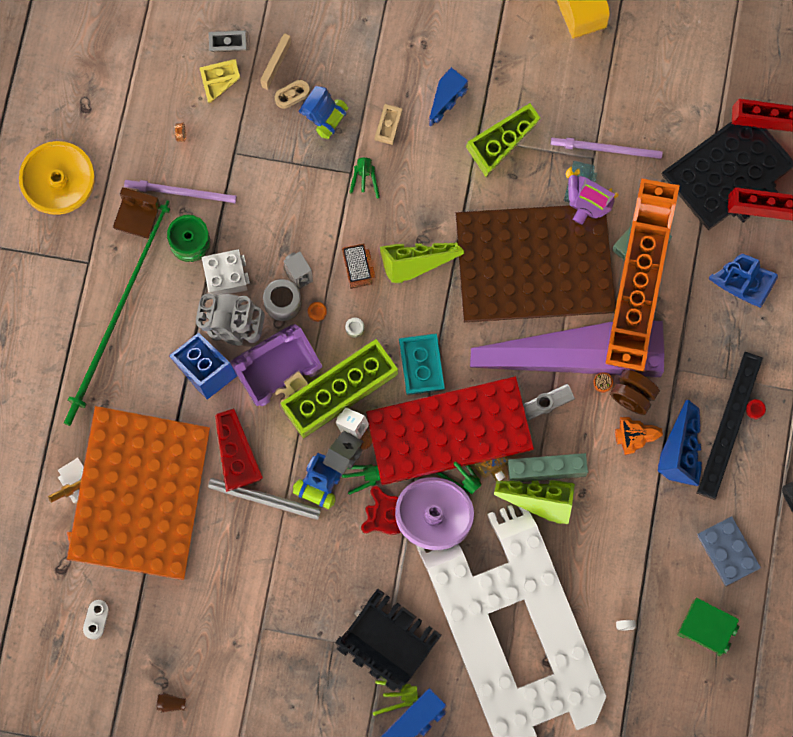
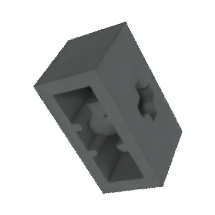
M343 430L329 448L323 464L344 474L348 468L352 469L355 461L360 458L363 452L361 446L364 441Z

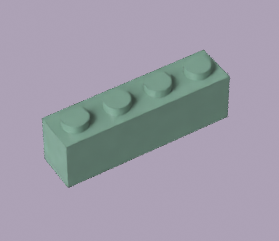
M586 453L508 459L507 462L509 481L528 482L586 477L588 473Z

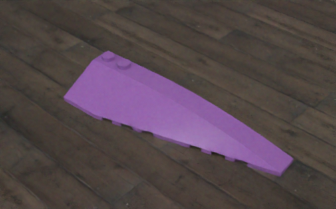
M653 321L644 372L633 370L645 377H661L664 372L663 321ZM613 322L471 348V368L586 374L607 373L609 375L622 374L624 369H628L605 364Z

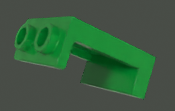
M696 597L677 635L702 645L717 653L716 655L720 657L723 653L727 654L731 646L729 640L731 636L735 637L740 626L737 625L739 619Z

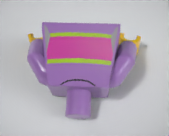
M570 167L566 171L570 206L577 209L573 220L583 225L587 216L597 219L609 213L613 208L615 198L619 194L617 192L615 194L612 193V188L607 190L586 177L579 176L578 178L580 170L577 169L573 173L572 167Z

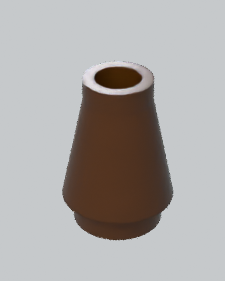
M167 693L158 694L156 710H160L161 713L178 710L185 711L186 699Z

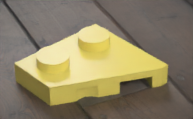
M236 59L200 67L208 103L213 102L240 79Z

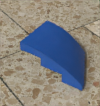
M742 253L734 261L724 265L722 270L716 274H711L709 280L734 296L761 308L778 279V274L761 268L758 259Z

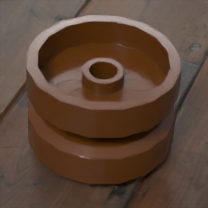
M624 369L618 379L620 384L614 385L610 395L624 408L639 415H646L651 407L649 401H654L660 390L655 383L642 374Z

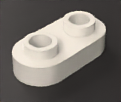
M95 600L89 605L83 626V632L89 639L96 640L103 635L109 614V607L104 601ZM98 606L102 608L100 613L95 612V608ZM96 626V631L90 632V627Z

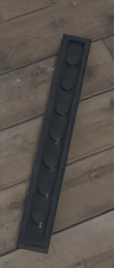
M746 351L743 354L696 494L713 500L717 497L763 357Z

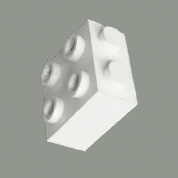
M239 249L202 257L209 294L220 295L247 291L246 284H250L248 272L244 273L243 266H246L244 255H240Z

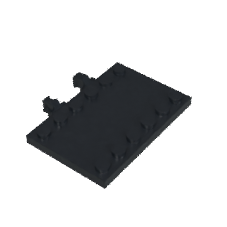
M731 121L665 169L661 175L669 184L680 185L678 195L709 231L729 215L737 216L742 223L747 221L751 215L728 213L729 194L735 187L779 193L775 189L777 186L775 181L793 169V159L766 128L732 124Z

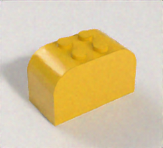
M557 0L572 39L607 28L609 20L607 0Z

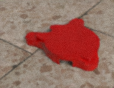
M373 486L370 494L375 501V505L366 506L365 512L368 519L362 524L361 531L364 534L373 531H379L388 535L402 533L395 517L396 504L399 497L386 495L380 487Z

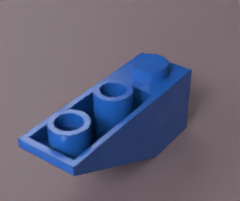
M452 67L439 80L429 118L430 126L434 123H439L444 116V112L447 109L451 110L459 96L463 97L468 91V80Z

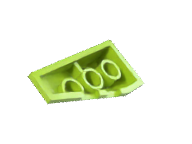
M422 243L415 244V247H404V244L380 247L385 272L392 283H402L411 280L464 254V250L458 246V243H434L432 247L424 246Z

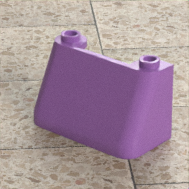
M296 324L282 329L230 361L236 375L256 406L268 404L271 401L272 393L276 389L286 386L283 381L297 371H300L302 375L312 377L320 372L319 369L323 367L301 327Z

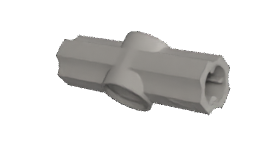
M565 384L548 393H542L537 398L524 403L523 407L527 421L542 414H548L553 409L575 400L569 385ZM548 400L550 405L544 408L540 406V402Z

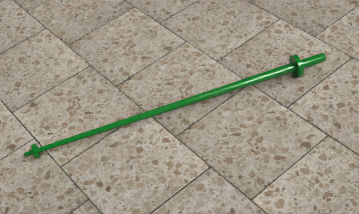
M166 201L165 205H160L159 207L161 214L75 398L71 396L68 398L72 405L63 423L67 426H71L79 407L85 408L87 405L82 401L163 216L171 210L168 207L169 201Z

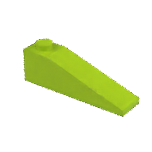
M549 480V484H539V481H532L530 484H523L520 481H496L494 495L548 521L558 524H569L575 484L557 480Z

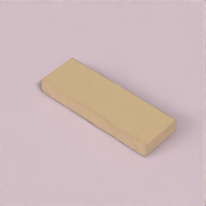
M283 34L260 79L262 88L268 90L291 45L290 35Z

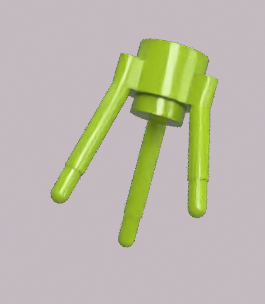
M376 680L375 683L385 685L386 681ZM406 684L400 692L384 693V697H401V701L405 702L374 711L372 714L375 716L405 706H412V702L418 700L417 686Z

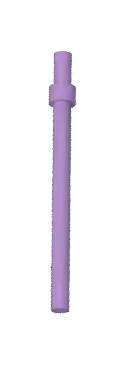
M551 137V145L564 146L565 149L579 148L662 159V151L576 141L574 138L567 137L566 139Z
M125 180L124 187L139 189L141 192L154 191L236 203V196L151 184L144 180H140V182Z

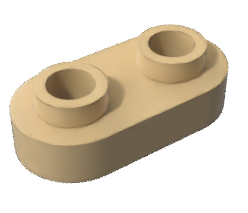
M298 80L278 90L275 94L276 105L286 109L306 99L310 94L308 83ZM303 90L304 92L299 94L297 91ZM282 98L288 99L286 102L281 101Z

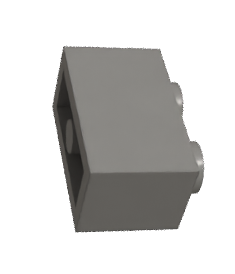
M248 31L209 32V51L249 50Z
M301 252L289 254L285 258L286 260H284L285 272L291 282L301 289L313 282L312 270Z

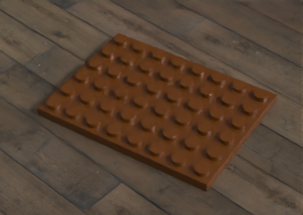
M570 205L456 212L458 246L464 250V254L459 256L464 323L615 313L607 215L605 214L597 219L587 216L582 225L573 220L577 209Z

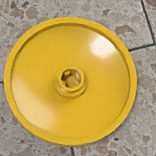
M63 141L48 142L33 149L22 162L19 171V185L23 196L32 207L46 214L61 215L76 210L90 197L95 184L94 168L87 154L76 145Z

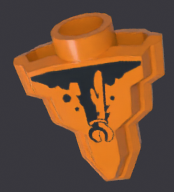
M620 417V429H615L617 445L622 444L625 455L634 454L636 449L643 448L646 442H654L663 436L662 428L654 425H644L641 421H633L630 417Z

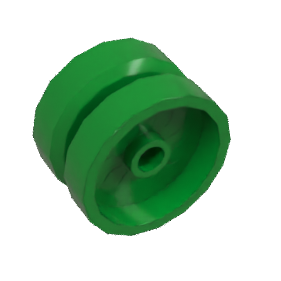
M182 215L173 220L167 229V240L171 251L178 259L184 262H195L207 254L211 239L207 226L201 218L194 215Z

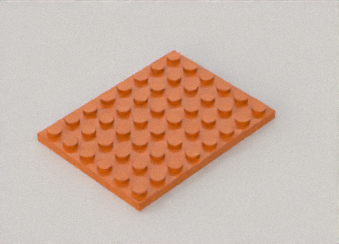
M95 406L66 560L184 580L210 427Z

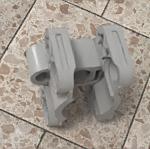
M205 294L199 301L196 324L203 331H207L212 339L216 341L222 339L231 345L240 346L243 344V339L250 343H255L260 339L265 314L259 307L253 305L252 300L247 296ZM213 299V305L206 308V301ZM248 301L249 305H241V303ZM259 311L258 318L252 320L253 312ZM252 330L255 331L254 334H251V337L248 335Z

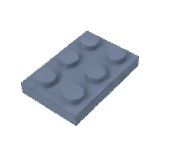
M732 516L697 534L725 587L761 568Z

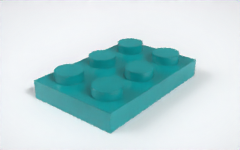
M437 333L399 338L406 395L444 391Z

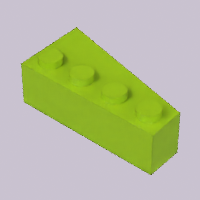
M531 103L467 142V150L485 177L538 124L540 117Z

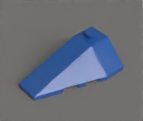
M690 400L685 401L661 452L658 472L668 480L699 486L702 462L698 461V451H701V444H698L697 433L700 432V409Z

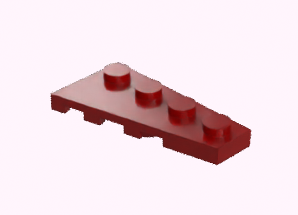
M235 409L217 413L215 420L226 492L261 481L263 477Z

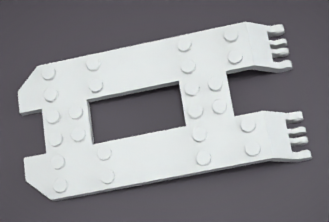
M509 505L507 508L512 520H509L503 507L499 510L504 519L502 524H498L494 512L487 514L509 563L474 577L459 544L448 549L433 550L428 553L425 552L424 548L416 545L429 573L493 737H537L533 726L567 712L570 713L576 730L596 723L606 699V694L538 526L529 511L519 507L522 516L516 517L513 506ZM524 600L553 674L517 688L488 614Z

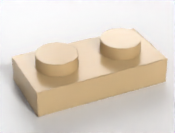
M384 104L375 135L376 141L393 145L403 111L402 108Z

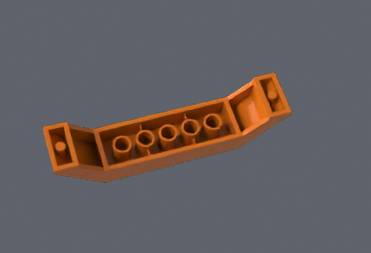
M641 178L605 364L644 372L670 229L680 185Z

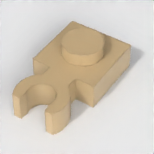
M297 371L283 381L286 387L278 388L274 393L276 395L281 392L285 394L284 398L280 400L282 402L289 395H293L308 385V382L300 371Z

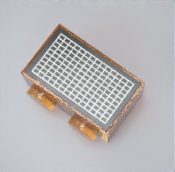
M365 244L342 248L350 289L372 285V278H375V272L368 260H371L370 250L365 249Z

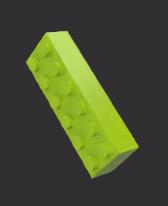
M375 339L282 401L281 408L304 439L343 412L345 407L350 408L398 375V368L378 340Z

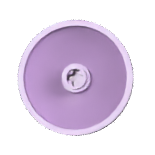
M429 477L412 482L401 492L396 504L395 517L400 531L410 542L425 549L443 550L451 548L465 539L472 527L474 509L469 496L460 486L443 478Z

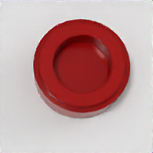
M753 399L747 404L746 414L751 419H760L766 412V406L761 400Z

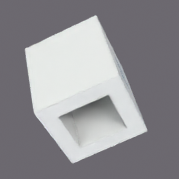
M346 407L336 420V425L340 432L344 430L358 439H361L369 426L365 415Z

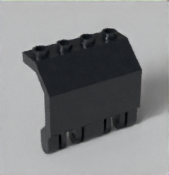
M377 589L342 637L339 636L335 641V644L338 646L336 650L344 656L347 654L354 658L352 661L359 667H367L370 670L369 674L375 679L382 678L386 681L385 686L393 692L396 689L400 692L442 635L434 630L427 641L424 642L433 629L429 626L424 630L420 638L417 637L414 632L422 624V620L419 618L408 631L417 616L402 607L394 619H392L401 605L399 603L394 604L387 615L382 609L388 604L391 597L386 595L379 606L376 607L385 595L384 592Z

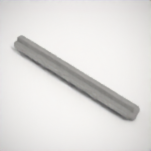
M211 478L208 484L210 489L316 520L321 513V510L246 487L226 492L225 482L219 479Z

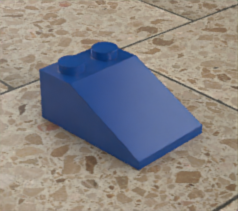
M197 333L169 355L172 361L207 400L237 377L230 362L200 333Z

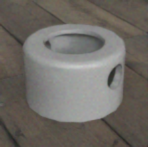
M274 280L264 290L263 301L265 310L273 319L279 321L291 320L301 310L300 290L290 280ZM279 288L290 289L293 293L291 304L283 308L275 306L270 298L274 290Z

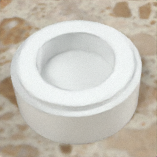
M359 318L349 319L345 325L346 333L353 338L361 336L364 332L363 321Z
M617 621L616 628L619 631L634 630L636 628V621Z

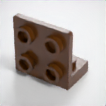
M122 187L120 192L122 202L113 228L148 239L159 211L158 197Z

